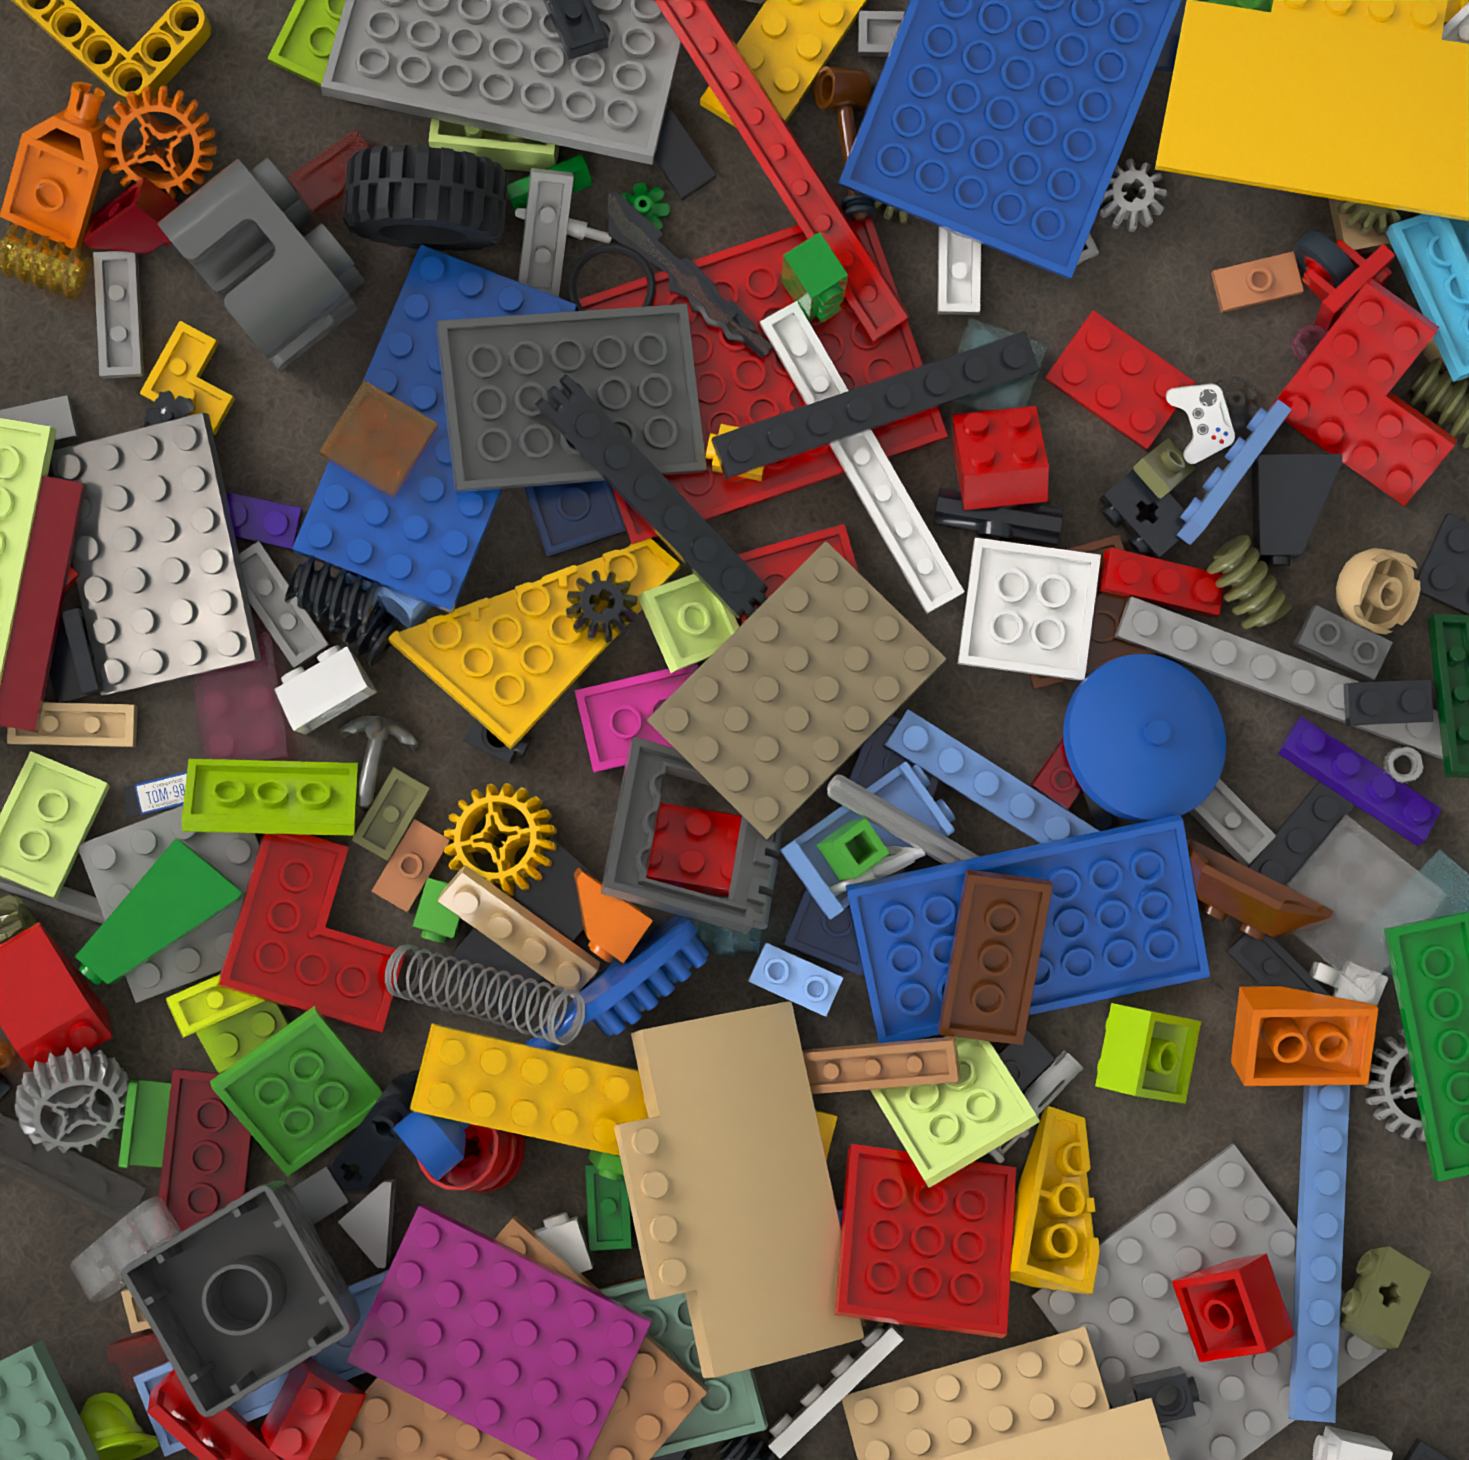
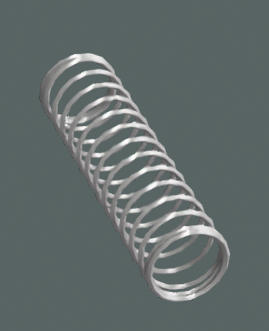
M411 944L399 946L392 953L386 965L385 984L392 996L406 1000L413 999L416 1003H426L430 1007H439L441 1010L452 1011L454 1014L465 1015L467 1018H478L481 1022H491L498 1027L505 1026L508 1030H518L526 1035L532 1034L535 1038H545L547 1041L559 1045L570 1043L578 1035L584 1022V999L575 990H564L561 986L551 988L549 983L542 982L538 984L532 978L524 980L518 974L511 977L510 973L504 970L498 973L493 967L485 969L482 964L476 963L471 965L468 960L458 961L454 956L445 957L443 953L439 952L433 954L429 949L424 948L420 950L417 946ZM412 949L415 955L407 969V989L401 992L398 988L396 977L398 964L402 955ZM422 953H428L430 957L423 965ZM438 956L441 957L443 960L437 966V969L435 971L434 957ZM417 958L415 978L409 984L411 967ZM432 959L431 974L427 984L422 989L424 971L428 962ZM452 960L455 961L456 964L450 970L448 975L447 961ZM445 964L444 978L439 989L435 992L437 974L441 966ZM461 964H467L469 968L465 971V973L463 974V977H462V979H461V981H460V978H461V967H460V965H461ZM393 966H394V971H393V983H394V986H395L396 991L393 989L392 983H391V973H392ZM477 967L480 968L482 972L478 975L473 985V968ZM458 968L457 981L449 995L450 978L454 970ZM471 972L470 985L462 999L463 983L467 974ZM486 972H494L495 976L490 981L488 988L486 990ZM506 975L509 979L500 992L498 1001L499 1014L492 1018L489 1011L499 994V976ZM484 976L481 994L475 1002L477 985L480 978ZM497 979L496 992L488 1006L490 989ZM520 979L522 983L517 988L513 997L512 1018L505 1022L503 1013L508 1008L512 999L513 980ZM432 981L433 996L426 999L424 992ZM446 982V999L439 1003L436 996L440 993ZM529 982L534 983L536 987L530 993L526 1004V1021L522 1025H518L516 1018L526 1000V984ZM510 983L509 997L502 1009L503 994ZM419 984L420 992L416 995H413L412 991H414L417 985ZM459 985V1003L455 1006H452L450 1003V999L456 992ZM473 986L471 995L472 1007L465 1010L463 1003L469 996ZM545 986L549 991L544 996L540 1006L539 1026L532 1029L529 1022L535 1015L539 1005L540 987ZM523 987L524 990L522 1001L519 1006V1009L515 1013L517 997L519 995L520 990ZM486 990L485 1011L478 1014L476 1007L482 1000ZM537 991L536 1003L529 1016L530 1003L534 993ZM553 991H561L554 1000ZM573 994L577 999L575 1019L568 1032L562 1037L557 1038L554 1031L557 1030L565 1016L567 996ZM550 995L549 1008L542 1021L544 1005ZM564 999L563 1011L561 1013L559 1021L554 1027V1019L556 1016L557 1009L561 1004L562 1000ZM473 1010L475 1015L469 1014V1012ZM487 1014L488 1019L482 1018V1016ZM500 1017L502 1023L496 1022L495 1020H497ZM513 1021L515 1027L510 1026L509 1024ZM546 1021L548 1033H545L543 1028ZM527 1024L529 1031L523 1030L522 1028ZM541 1029L542 1035L535 1032Z

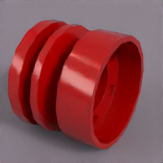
M470 1124L464 1130L466 1133L464 1159L439 1181H436L418 1160L420 1170L430 1182L445 1190L491 1193L505 1187L518 1174L524 1160L525 1140L521 1134Z

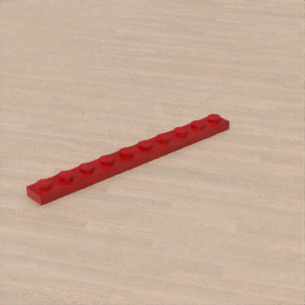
M655 0L807 239L820 232L848 274L845 298L872 340L879 339L909 319V313L708 0Z

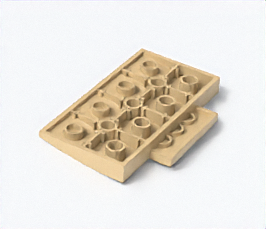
M792 1001L683 1021L631 1033L648 1118L615 1125L614 1130L650 1300L685 1293L703 1378H716L863 1339L864 1334L860 1319L834 1315L841 1227Z

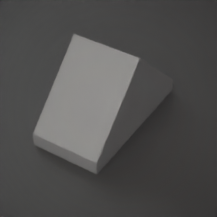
M387 1178L338 1221L377 1268H386L391 1261L396 1179Z

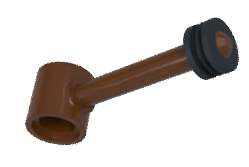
M824 66L818 71L815 78L814 99L819 108L830 109L837 113L845 166L857 136L854 111L860 112L866 107L871 91L870 79L867 72L861 69ZM848 189V196L841 200V206L849 221L867 220L876 215L875 201Z

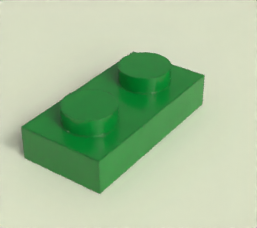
M586 1164L589 1251L632 1249L630 1202L624 1176L622 1181L612 1180L599 1175V1169L594 1164Z

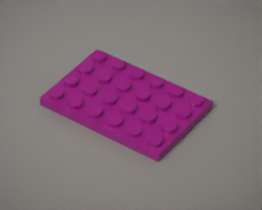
M421 1204L416 1210L347 1362L537 1460H588L653 1319L425 1204Z

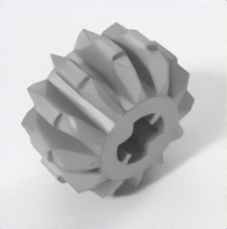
M1133 159L1126 161L1124 170L1119 165H1116L1101 202L1108 204L1099 213L1102 218L1108 217L1112 213L1116 215L1112 222L1113 228L1117 229L1124 219L1127 220L1128 231L1134 232L1137 228L1138 220L1143 226L1149 227L1153 223L1152 215H1161L1164 207L1158 201L1165 199L1167 190L1155 187L1161 182L1163 177L1160 173L1149 177L1147 175L1150 169L1149 163L1145 162L1139 171L1135 170ZM1130 188L1138 191L1132 203L1124 199Z

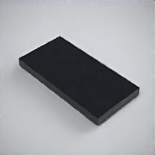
M550 838L549 841L554 842L557 845L556 851H545L544 856L552 861L550 867H545L540 863L536 869L542 874V880L537 881L533 877L528 876L526 879L530 888L527 891L521 890L514 883V895L510 897L573 942L584 929L574 872L580 867L600 882L603 881L558 842ZM476 928L468 934L451 954L458 961L468 960L471 965L479 963L485 969L493 967L498 973L503 970L507 971L511 977L518 974L524 980L532 978L537 983L543 978V976ZM452 960L447 961L448 972H450V970L456 964L455 961ZM461 964V965H460V967H461V978H460V981H461V979H462L463 974L465 973V971L469 968L467 964ZM477 967L473 968V985L478 975L482 972V970ZM456 968L452 974L456 978L458 974V968ZM491 971L486 972V990L490 981L495 976L494 972ZM471 972L467 974L463 983L467 988L470 985ZM506 975L499 976L500 990L496 1002L492 1006L496 1013H498L500 992L509 979ZM484 976L480 978L475 995L478 997L483 988ZM497 979L490 989L488 1006L494 998ZM520 979L513 980L512 999L508 1008L503 1013L505 1020L512 1014L513 997L517 988L522 983ZM529 982L526 984V997L535 987L534 983ZM510 983L503 994L502 1009L509 997ZM523 987L517 997L515 1010L521 1004ZM485 990V993H484L483 998H482V1001H484V1002H485L486 990Z

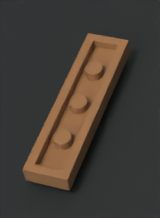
M956 1036L802 1050L811 1094L959 1082L961 1079Z

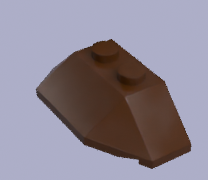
M1186 836L1196 897L1204 902L1201 911L1223 922L1227 915L1243 922L1239 930L1260 941L1263 940L1266 934L1277 939L1334 920L1337 914L1334 910Z

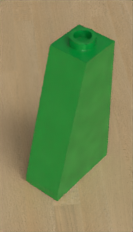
M176 838L75 956V958L83 963L79 971L96 985H99L102 981L107 984H115L240 901L245 892L182 840Z

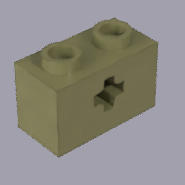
M1390 1246L1370 1249L1361 1257L1357 1265L1358 1277L1353 1288L1342 1298L1340 1311H1342L1340 1327L1378 1350L1398 1348L1431 1271Z

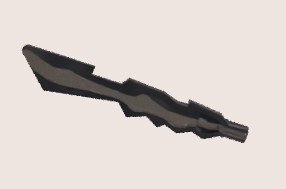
M610 191L608 193L609 237L622 245L636 250L648 262L669 274V291L688 298L692 312L701 313L708 326L722 329L729 341L743 343L761 359H764L770 353L773 346L758 334L753 322L732 299L729 302L725 301L719 295L713 282L688 257L678 259L658 241L664 234L616 191Z

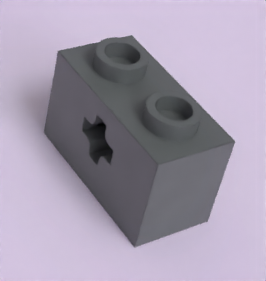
M1316 605L1307 609L1290 647L1361 682H1370L1375 680L1393 642Z

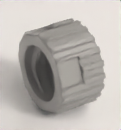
M1399 746L1392 749L1385 756L1383 769L1397 782L1407 784L1408 782L1416 781L1415 779L1419 778L1423 772L1422 755L1413 747ZM1401 755H1405L1411 760V771L1408 774H1400L1394 768V761Z

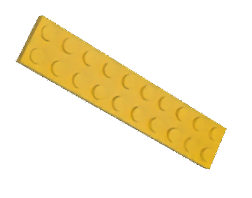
M433 1023L431 1024L410 1109L414 1112L618 1156L620 1154L614 1126L648 1118L639 1070ZM815 1110L827 1161L838 1116Z

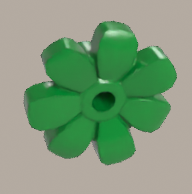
M641 182L634 184V195L627 192L621 194L630 205L659 231L663 229L659 218L670 216V206L667 203H660L664 198V192L659 187H654L648 193L646 184ZM623 211L618 213V219L622 225L631 223ZM632 223L631 233L636 236H642L644 232L641 228Z

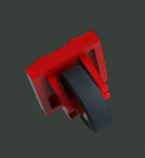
M1312 230L1293 246L1294 255L1305 271L1302 278L1303 282L1322 301L1314 325L1324 335L1369 277L1386 288L1387 284L1385 282L1393 273L1390 267L1395 254L1384 244L1366 260L1343 240L1340 239L1337 243H1334L1323 234Z

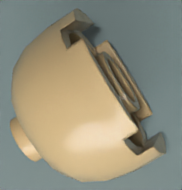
M1371 548L1355 554L1343 567L1336 586L1337 603L1344 616L1352 623L1376 634L1386 635L1392 632L1387 629L1392 628L1396 623L1403 625L1414 611L1421 590L1420 581L1414 579L1412 567L1417 568L1415 561L1404 553L1379 548Z

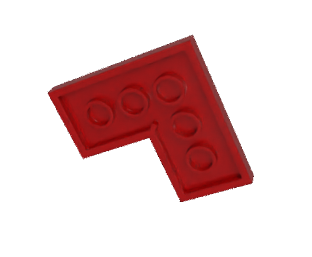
M1370 277L1270 406L1271 408L1279 399L1292 410L1284 419L1286 423L1328 453L1342 454V463L1404 507L1453 449L1458 440L1390 392L1437 333L1439 326Z
M263 833L217 986L304 1012L315 1006L324 1018L378 1034L383 1032L393 998L385 984V969L390 956L396 949L325 927L349 847L307 834ZM405 953L402 955L400 962L398 964L396 973L397 980L399 977ZM393 966L392 973H391V983H392L393 989L395 990V986H394V983H393V971H394V966Z

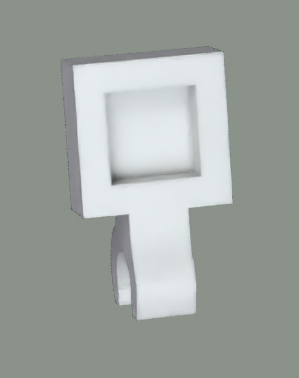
M1314 961L1309 972L1315 980L1335 988L1332 996L1375 1004L1376 1006L1388 980V977L1350 961L1345 962L1342 972Z

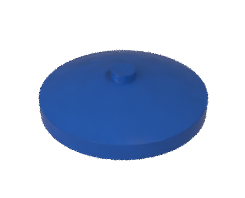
M1132 654L1113 659L1095 669L1079 684L1066 710L1063 740L1071 771L1084 792L1096 804L1119 818L1141 823L1179 814L1181 816L1201 804L1209 796L1220 778L1226 756V734L1219 708L1206 686L1193 673L1172 660L1149 654Z

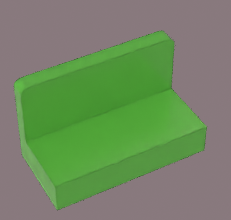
M132 1078L128 1083L129 1089L127 1091L118 1167L127 1168L129 1165L162 1168L171 1082Z

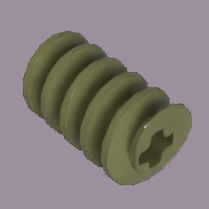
M1438 357L1424 368L1405 393L1411 390L1414 391L1410 403L1413 407L1423 401L1427 402L1423 414L1425 417L1437 411L1441 414L1437 422L1439 427L1452 422L1453 427L1450 434L1453 437L1463 432L1467 434L1462 445L1466 449L1469 447V394L1465 395L1469 383L1466 379H1462L1452 384L1453 380L1448 370L1439 374L1442 360Z
M1248 535L1232 538L1220 546L1213 554L1214 561L1207 568L1209 574L1222 571L1223 575L1215 583L1218 588L1228 585L1232 587L1224 595L1225 601L1240 600L1232 610L1234 615L1248 613V616L1241 622V626L1244 629L1271 624L1283 617L1292 608L1291 603L1284 601V591L1280 588H1275L1277 585L1276 578L1271 574H1267L1268 565L1264 561L1258 560L1260 557L1258 549L1249 547L1251 538Z

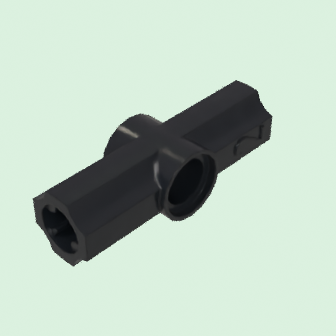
M939 488L933 525L976 532L977 536L987 538L988 534L1000 536L1001 541H1013L1014 538L1056 546L1061 532L1064 509L1028 503L964 510L961 491Z

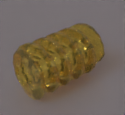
M12 224L0 242V270L3 276L12 278L16 275L19 282L28 283L32 281L36 288L43 289L47 286L50 293L58 295L63 292L65 298L69 300L78 298L91 269V258L87 257L84 261H81V248L77 246L71 250L68 256L65 255L66 245L63 241H58L53 250L49 249L50 236L43 235L38 244H34L35 234L30 229L20 239L18 238L19 226Z

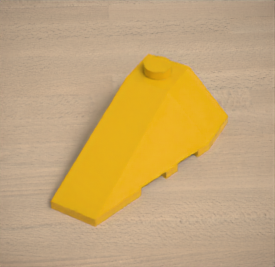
M1050 1106L1043 1110L1015 1194L1011 1281L1036 1288L1088 1295L1093 1294L1100 1249L1099 1240L1094 1238L1091 1213L1095 1212L1094 1198L1089 1197L1087 1172L1091 1167L1084 1117Z

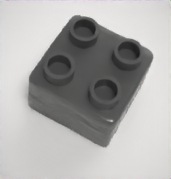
M282 1180L269 1181L257 1186L240 1198L227 1204V1206L188 1227L167 1242L128 1263L122 1269V1278L129 1292L159 1340L192 1403L203 1417H211L220 1413L236 1401L243 1399L248 1394L285 1374L309 1357L317 1355L326 1347L345 1338L358 1324L361 1316L356 1299L326 1250L296 1194Z

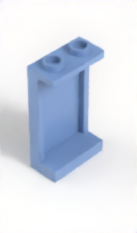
M905 761L866 788V790L944 836H948L955 831L950 824L955 820V816L942 799L936 802L926 790L931 783L917 764L910 767ZM843 805L780 849V852L830 920L850 904L847 891L837 896H834L831 892L830 887L843 880L838 879L816 845L848 821L864 818ZM869 821L885 847L915 848Z

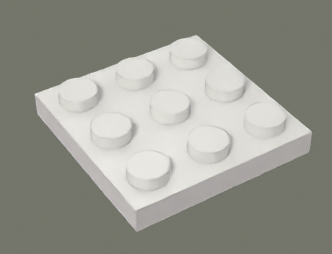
M975 538L957 664L1083 681L1086 673L1101 555Z

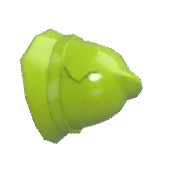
M103 1392L93 1395L87 1399L82 1412L79 1414L100 1460H132L149 1454L160 1446L156 1436L144 1433L143 1428L137 1425L129 1405L115 1393Z

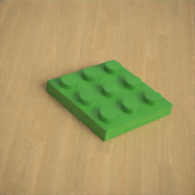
M315 1006L210 1081L214 1092L287 1177L359 1126L384 1092V1089Z

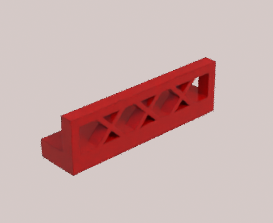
M174 1369L151 1390L147 1413L199 1460H284L269 1450L263 1435L231 1406L214 1416L203 1417L192 1403Z

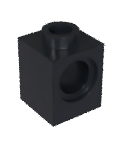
M474 718L463 742L512 764L515 757L523 759L530 746L532 737L525 734L512 749H509L507 746L497 748L490 742V731Z
M1180 1366L1130 1377L1135 1401L1138 1402L1152 1398L1160 1424L1196 1416L1193 1403L1200 1401L1194 1377H1187L1186 1372ZM1166 1385L1175 1386L1177 1388L1176 1399L1169 1405L1158 1404L1156 1400L1158 1391Z

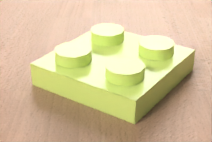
M695 574L644 591L637 596L670 673L707 660L739 628L735 616Z

